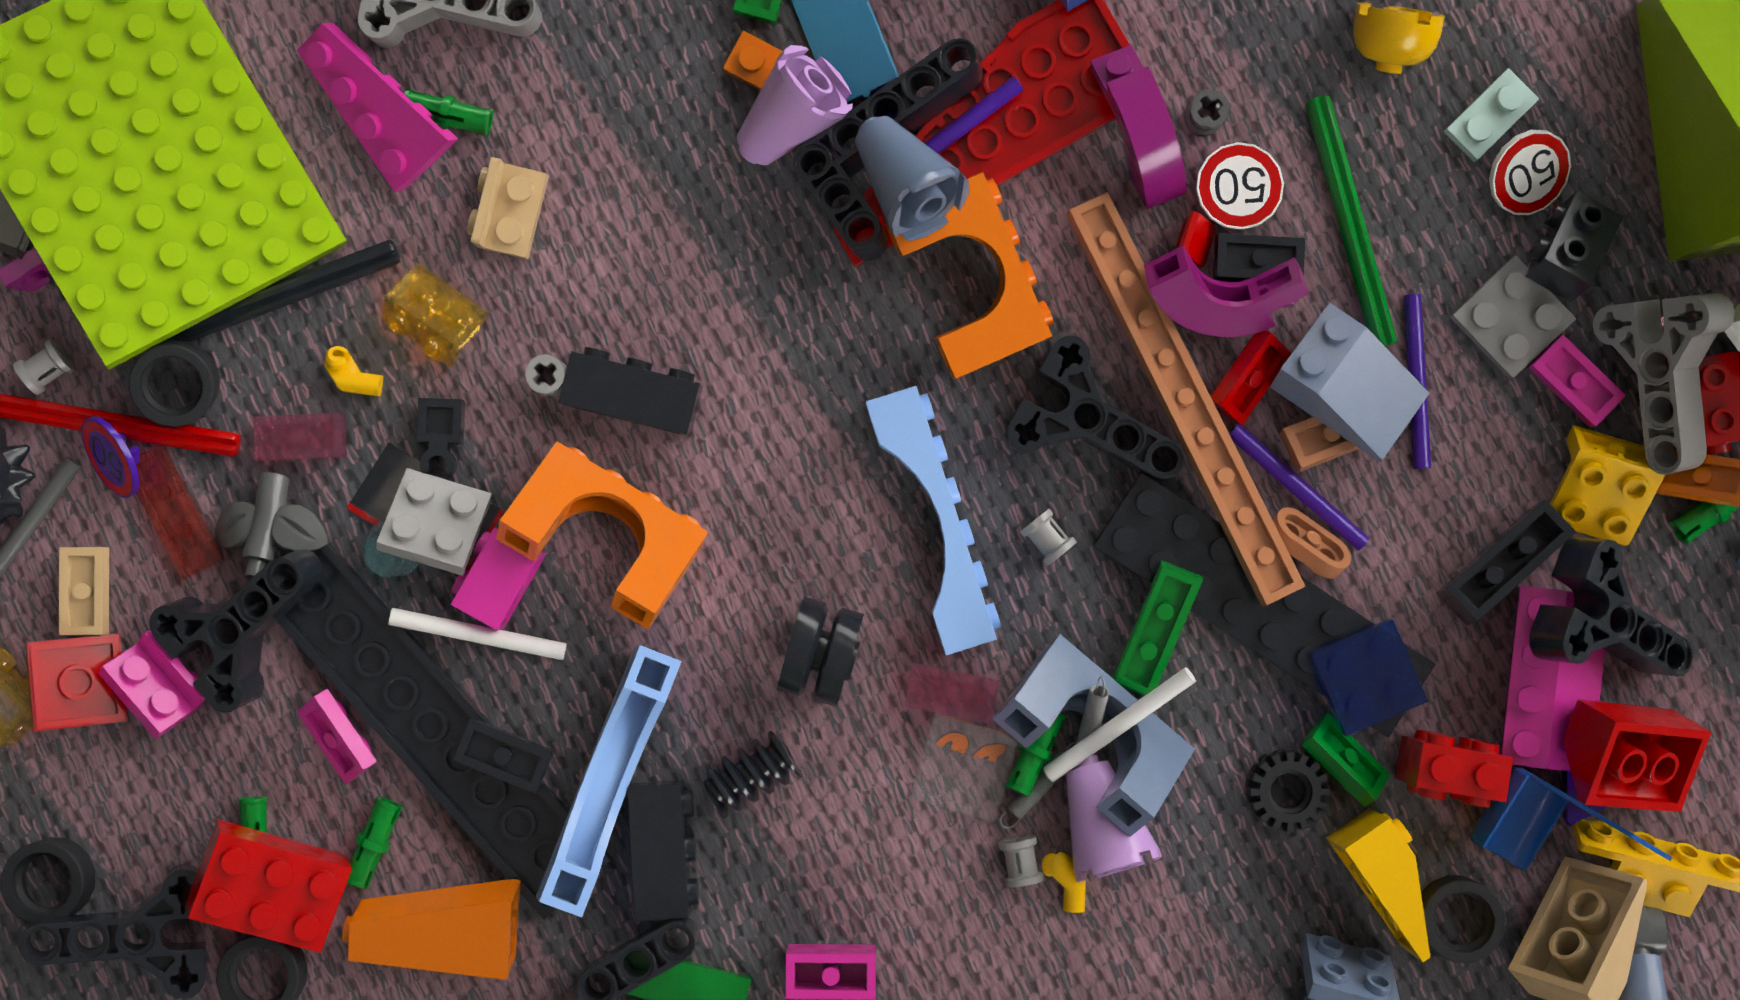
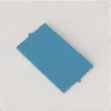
M791 0L815 60L820 56L826 59L841 74L849 86L851 95L846 99L847 104L861 97L869 98L873 95V91L889 84L899 76L869 0Z

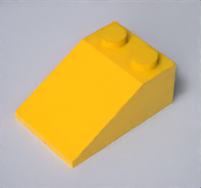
M1368 808L1326 837V839L1400 946L1420 961L1425 962L1430 958V950L1416 856L1408 846V843L1413 839L1399 819L1395 818L1392 820L1386 812L1380 814Z

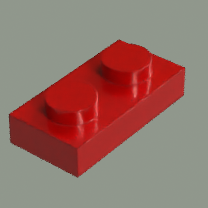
M1265 330L1254 334L1211 395L1213 403L1230 420L1243 425L1292 353L1271 332Z

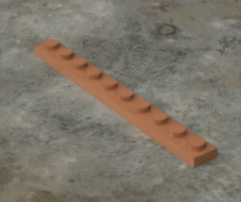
M1107 192L1069 209L1066 216L1261 606H1267L1306 587L1172 319L1161 309L1150 293L1144 263L1109 193Z

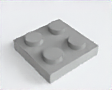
M1517 256L1508 260L1449 316L1509 380L1517 376L1576 320L1574 315L1551 291L1525 277L1529 268Z
M407 468L377 539V550L463 576L489 509L492 493Z

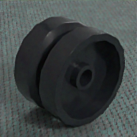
M804 596L788 645L777 690L799 696L805 691L810 672H818L813 691L815 701L837 707L845 680H850L860 646V642L856 640L864 614L842 608L836 613L831 632L823 630L828 613L826 603Z

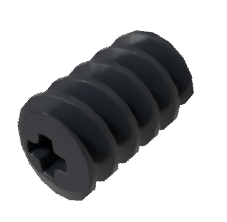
M772 730L767 732L769 746L765 747L757 739L752 740L754 754L749 755L741 747L737 748L738 762L736 764L725 755L722 756L723 771L718 772L710 764L705 766L707 779L703 781L704 787L712 804L723 819L728 817L727 803L737 811L744 808L743 794L753 803L758 801V786L768 794L775 791L774 777L784 786L790 783L789 769L799 777H802L787 745Z

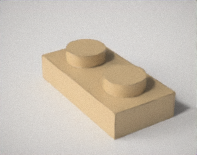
M59 547V635H108L109 547Z

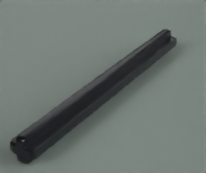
M387 240L282 279L163 342L170 340L191 342L392 267L400 262L399 250L392 240Z

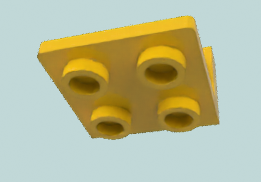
M1572 425L1566 441L1572 460L1550 505L1576 532L1599 539L1613 540L1617 544L1627 546L1630 544L1665 475L1658 474L1648 465L1643 445Z

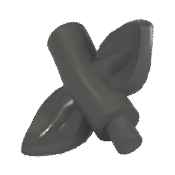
M271 472L259 473L255 505L249 502H232L222 511L216 524L215 539L219 545L229 550L244 548L241 559L247 562L246 578L252 579L265 565L274 560L277 547L284 552L291 553L303 549L314 551L329 544L328 534L322 522L310 509L303 505H287L290 479L284 475Z

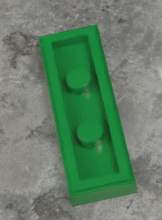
M1161 560L1112 676L1122 687L1144 696L1158 687L1202 584L1203 576Z
M632 951L628 954L627 960L633 969L642 971L650 967L649 958L645 953ZM685 960L627 994L647 1000H746L752 977Z

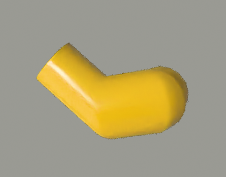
M334 346L328 349L325 354L324 365L339 390L381 396L383 375L362 373L348 350L344 347Z
M1063 852L1046 854L1041 864L1042 871L1048 877L1053 876L1064 887L1063 911L1071 913L1085 912L1086 881L1076 882L1073 858Z

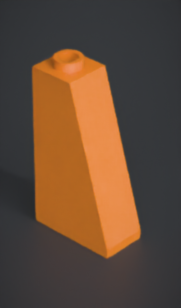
M507 879L361 899L353 916L348 915L343 926L342 940L348 943V961L507 980L516 957L521 880Z

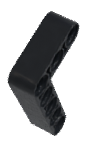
M957 38L946 42L853 108L843 119L804 143L796 151L793 157V166L797 175L848 248L858 259L872 261L879 258L886 251L888 236L878 217L850 179V177L862 170L864 165L857 147L846 149L844 148L845 143L850 138L857 136L860 126L866 120L872 117H881L890 111L898 112L894 121L912 134L973 91L982 81L983 67L975 46L969 40ZM959 61H970V65L962 71L951 70L954 64ZM924 86L934 87L933 91L925 97L915 96L917 91ZM818 162L826 163L821 172L813 175L808 174L813 164ZM841 195L850 196L845 206L832 208V203L837 197ZM866 228L874 229L873 236L865 242L855 241L857 234L861 230Z

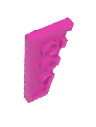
M322 23L297 49L303 61L394 192L403 191L409 187L458 140L450 130H442L431 119L432 114L423 105L413 103L399 90L401 85L389 74L383 75L373 66L372 58L334 23Z

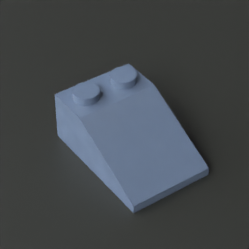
M1331 303L1327 305L1293 351L1270 388L1379 462L1383 460L1430 394L1367 327Z

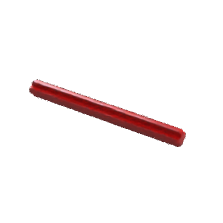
M0 393V418L81 431L82 423L87 418L96 416L103 418L119 434H125L126 439L230 457L237 456L240 450L241 436L238 433L190 425L178 427L164 426L148 418Z

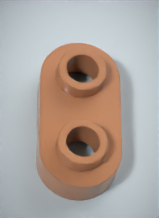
M1285 507L1272 518L1289 554L1309 567L1315 574L1325 578H1336L1350 565L1351 554L1347 546L1339 538L1302 512L1294 508Z

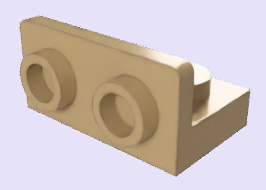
M491 157L489 168H482L478 180V192L482 193L478 210H472L468 220L467 233L472 235L471 242L478 248L529 259L549 175L506 164L499 158Z

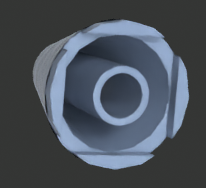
M888 116L869 118L860 126L855 139V145L891 232L897 238L898 234H900L905 240L913 241L927 237L946 225L949 221L945 215L954 205L960 210L969 194V181L963 173Z

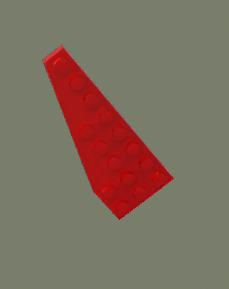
M1056 0L1016 23L1006 34L1002 42L981 62L983 67L981 83L973 91L929 121L915 137L923 143L927 142L1014 76L1023 87V91L939 154L959 169L966 179L983 172L986 180L993 178L998 187L1116 120L1092 73L1091 60L1130 44L1104 0H1088L1068 12L1061 0ZM871 186L862 196L888 236L887 250L893 247L894 244L882 219L884 215ZM833 227V232L854 268L865 263L866 261L858 259L851 252ZM866 228L861 230L857 234L855 241L865 242L873 236L874 229Z

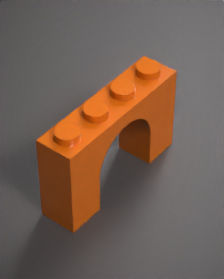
M983 172L967 179L969 181V194L962 208L958 210L954 205L945 215L949 222L927 237L908 241L898 234L897 238L888 228L886 220L882 216L899 257L943 238L962 236L982 244L996 261L999 271V289L990 308L980 317L934 337L950 377L954 379L1052 337L1049 326L1054 324L1052 314L1044 300L1038 302L1032 286L1037 284V280L1028 260L1021 262L1015 249V245L1020 243L1017 231L1010 219L1003 220L997 205L1003 201L997 184L993 178L986 180Z
M557 441L500 519L496 540L534 562L557 528L569 517L582 512L597 511L618 518L634 534L639 548V557L616 589L610 608L649 630L701 550L708 531L703 529L699 522L691 516L680 515L666 507L656 495L649 492H641L626 483V480L619 473L610 469L604 470L589 461L588 457L579 449L566 447Z

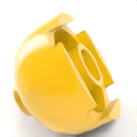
M1357 3L1353 26L1356 48L1364 57L1376 61L1375 70L1401 74L1403 66L1420 64L1428 59L1436 49L1442 32L1444 15L1432 16V12L1397 6L1380 9L1371 7L1372 3Z

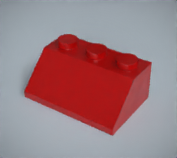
M1578 699L1563 738L1578 800L1585 805L1681 812L1712 731L1673 709Z

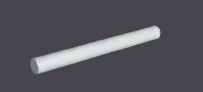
M397 608L391 609L388 625L558 660L564 659L567 643L504 630H495L490 627Z
M1183 668L1044 767V772L1051 781H1056L1196 682L1195 677L1188 668Z

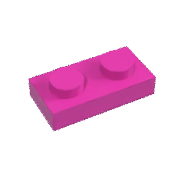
M1563 334L1553 340L1528 366L1590 428L1596 427L1626 396Z
M328 689L314 696L296 712L345 784L361 775L377 762L371 753L368 742L357 733L347 718L343 705L334 699Z

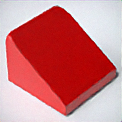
M1193 211L1183 221L1175 249L1184 245L1195 265L1199 268L1204 267L1216 232L1215 226L1202 214Z

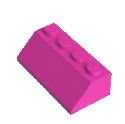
M1519 586L1500 752L1501 754L1513 757L1512 765L1571 771L1563 743L1570 716L1578 699L1600 701L1604 649L1592 651L1589 658L1579 664L1542 660L1537 658L1530 649L1529 636L1540 604L1574 607L1575 600L1572 591Z

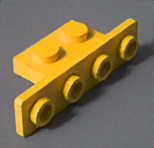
M1583 819L1572 825L1577 847L1580 851L1612 859L1614 861L1610 869L1642 877L1647 881L1643 903L1647 907L1658 908L1666 912L1690 917L1708 884L1740 893V860L1732 855H1719L1697 849L1687 843L1676 844L1654 838L1644 832H1631L1673 857L1669 861L1605 822Z

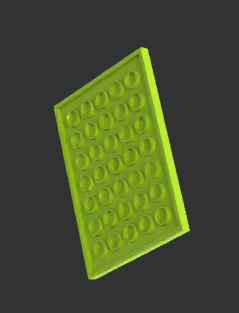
M51 0L0 24V190L108 370L347 244L346 238L203 0Z

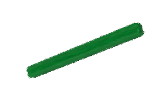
M1328 95L1318 96L1306 103L1315 142L1366 327L1387 347L1397 341L1390 311L1331 98Z

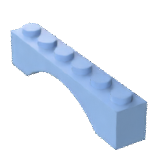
M913 386L866 401L867 411L879 447L896 457L917 478L928 494L939 520L943 539L944 568L940 590L931 613L944 654L950 655L997 640L994 630L1001 628V623L994 603L986 605L981 588L988 586L981 561L972 563L967 546L975 544L968 520L959 521L954 504L961 502V498L954 477L946 479L941 462L948 460L941 435L932 437L927 420L934 419L935 416L928 394L919 395L917 386Z
M641 645L633 648L536 894L539 902L579 917L583 916L599 875L606 848L627 792V787L630 784L654 725L666 703L682 661Z

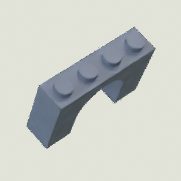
M1059 634L1036 657L992 720L1025 748H1028L1050 728L1061 711L1072 710L1084 714L1090 687L1093 685L1103 686L1101 678L1100 682H1097L1100 676L1103 677L1105 687L1109 691L1101 726L1138 700ZM1151 713L1113 740L1118 756L1117 772L1096 806L1100 812L1130 837L1155 818L1195 750L1193 746L1154 713Z

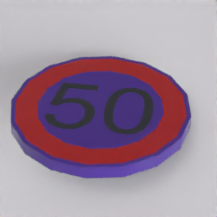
M96 416L87 418L82 423L81 436L91 465L103 483L117 496L122 498L133 496L138 492L140 482L136 464L140 462L139 447L134 446L128 449L126 435L123 433L119 434L103 418Z

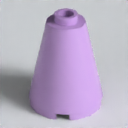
M790 45L779 55L737 134L739 151L747 161L753 164L769 165L837 123L852 110L853 103L848 105L846 100L851 95L849 86L841 74L822 56L814 61L804 55L809 49L798 45Z
M1091 755L1074 767V770L1066 773L1073 869L1077 883L1087 881L1085 872L1091 871L1092 876L1096 875L1097 878H1101L1144 865L1143 855L1151 853L1154 861L1162 857L1160 849L1146 825L1130 837L1096 808L1116 775L1109 761L1099 762L1097 755Z

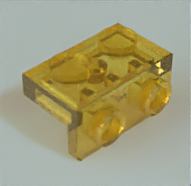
M417 263L385 295L381 317L393 332L405 335L411 339L431 359L442 361L447 366L452 367L458 360L460 349L487 320L488 312Z

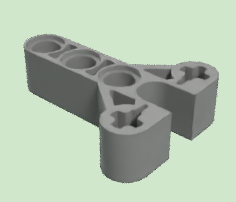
M361 0L358 24L364 34L375 45L381 48H391L403 40L405 33L439 18L526 37L539 29L542 22V14L535 0H487L485 6L477 11L468 10L470 0ZM527 5L530 7L527 17L523 20H510V13L516 6ZM386 16L390 21L389 25H381L378 31L374 27L375 23H383Z
M1720 293L1662 299L1664 331L1662 328L1659 299L1609 305L1601 308L1593 319L1594 333L1599 341L1607 345H1613L1637 374L1645 456L1648 465L1658 474L1667 475L1699 467L1706 458L1707 445L1699 365L1717 334L1726 331L1732 325L1735 315L1733 303L1728 297ZM1695 313H1703V317L1695 318L1693 316ZM1631 321L1632 324L1625 326L1624 322ZM1666 358L1668 359L1669 370L1666 368V364H1665V359H1666ZM1670 402L1673 406V414L1670 410ZM1674 446H1675L1676 449H1677L1678 458H1677L1676 455H1675Z

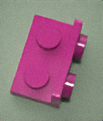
M150 630L142 635L137 644L103 665L98 673L155 740L194 714L205 700L203 695L193 685V682L199 676L195 672L187 670L178 658L172 659Z

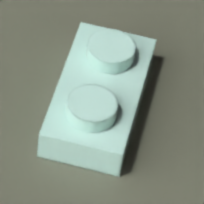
M1508 68L1443 132L1475 162L1539 98Z

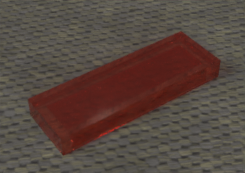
M158 444L139 454L140 462L136 464L140 482L139 490L136 494L182 580H186L225 559L165 446Z

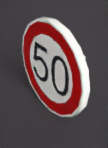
M1529 130L1516 135L1502 147L1492 164L1489 177L1491 195L1499 207L1514 215H1531L1544 210L1559 197L1567 184L1571 169L1570 153L1563 140L1547 130Z
M1239 142L1221 146L1209 155L1198 172L1196 193L1200 207L1209 219L1224 228L1236 230L1257 227L1269 219L1282 201L1284 188L1280 166L1270 153L1254 144Z

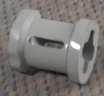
M53 339L46 341L45 348L28 360L23 361L20 359L13 365L21 381L36 395L45 392V385L63 373L71 374L76 371V366L64 348Z
M547 354L538 355L531 359L526 367V382L531 389L541 395L558 396L561 393L567 366L554 356ZM543 367L551 370L557 368L553 373V377L556 379L553 385H549L546 382L539 383L543 379V375L540 372Z
M1050 508L1020 531L1022 536L1029 537L1044 556L1043 563L1046 566L1050 565L1077 543L1074 537L1068 538L1052 518L1053 512Z
M1036 835L1014 837L998 842L999 850L1004 851L1008 872V877L1004 879L1006 887H1023L1044 881L1043 872L1038 871L1034 845L1037 844Z

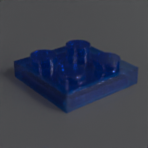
M1392 619L1380 622L1308 653L1344 736L1352 735L1428 702L1395 622Z

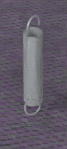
M1102 676L1098 678L1097 682L1099 683L1101 678L1103 686L1093 685L1090 687L1076 744L1101 727L1109 696V691L1105 687Z
M1073 742V743L1069 744V745L1067 746L1066 750H1067L1072 744H1076V742ZM1059 750V752L1056 753L1055 757H1053L1052 760H1050V762L1055 760L1064 752ZM1043 768L1038 775L1030 797L1020 793L1007 806L1017 816L1018 821L1010 827L1004 826L1002 818L1006 814L1005 812L1000 817V825L1005 829L1013 828L1039 802L1040 798L1051 789L1058 779L1054 782L1051 781Z

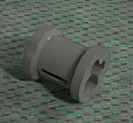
M1211 89L1200 91L1194 96L1185 111L1187 128L1199 136L1214 134L1227 120L1230 108L1227 97L1220 91H1213ZM1202 107L1205 110L1212 107L1216 112L1212 118L1209 116L1201 118L1198 114Z

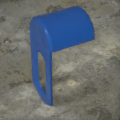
M1518 765L1513 766L1511 769L1507 801L1491 800L1490 808L1485 809L1470 833V839L1474 844L1483 850L1485 848L1524 871L1528 869L1570 801L1665 859L1671 861L1673 858Z

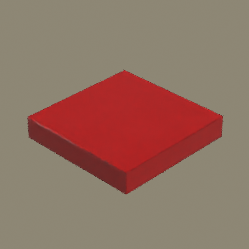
M120 634L25 643L33 732L128 721L126 705L98 674L103 665L122 654Z

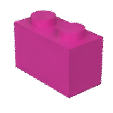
M494 527L491 533L485 531L478 540L473 550V554L478 557L470 571L465 570L463 576L459 575L451 590L456 596L451 605L495 630H503L547 553L541 551L533 562L496 540L498 527Z
M788 944L786 951V999L876 1000V945Z

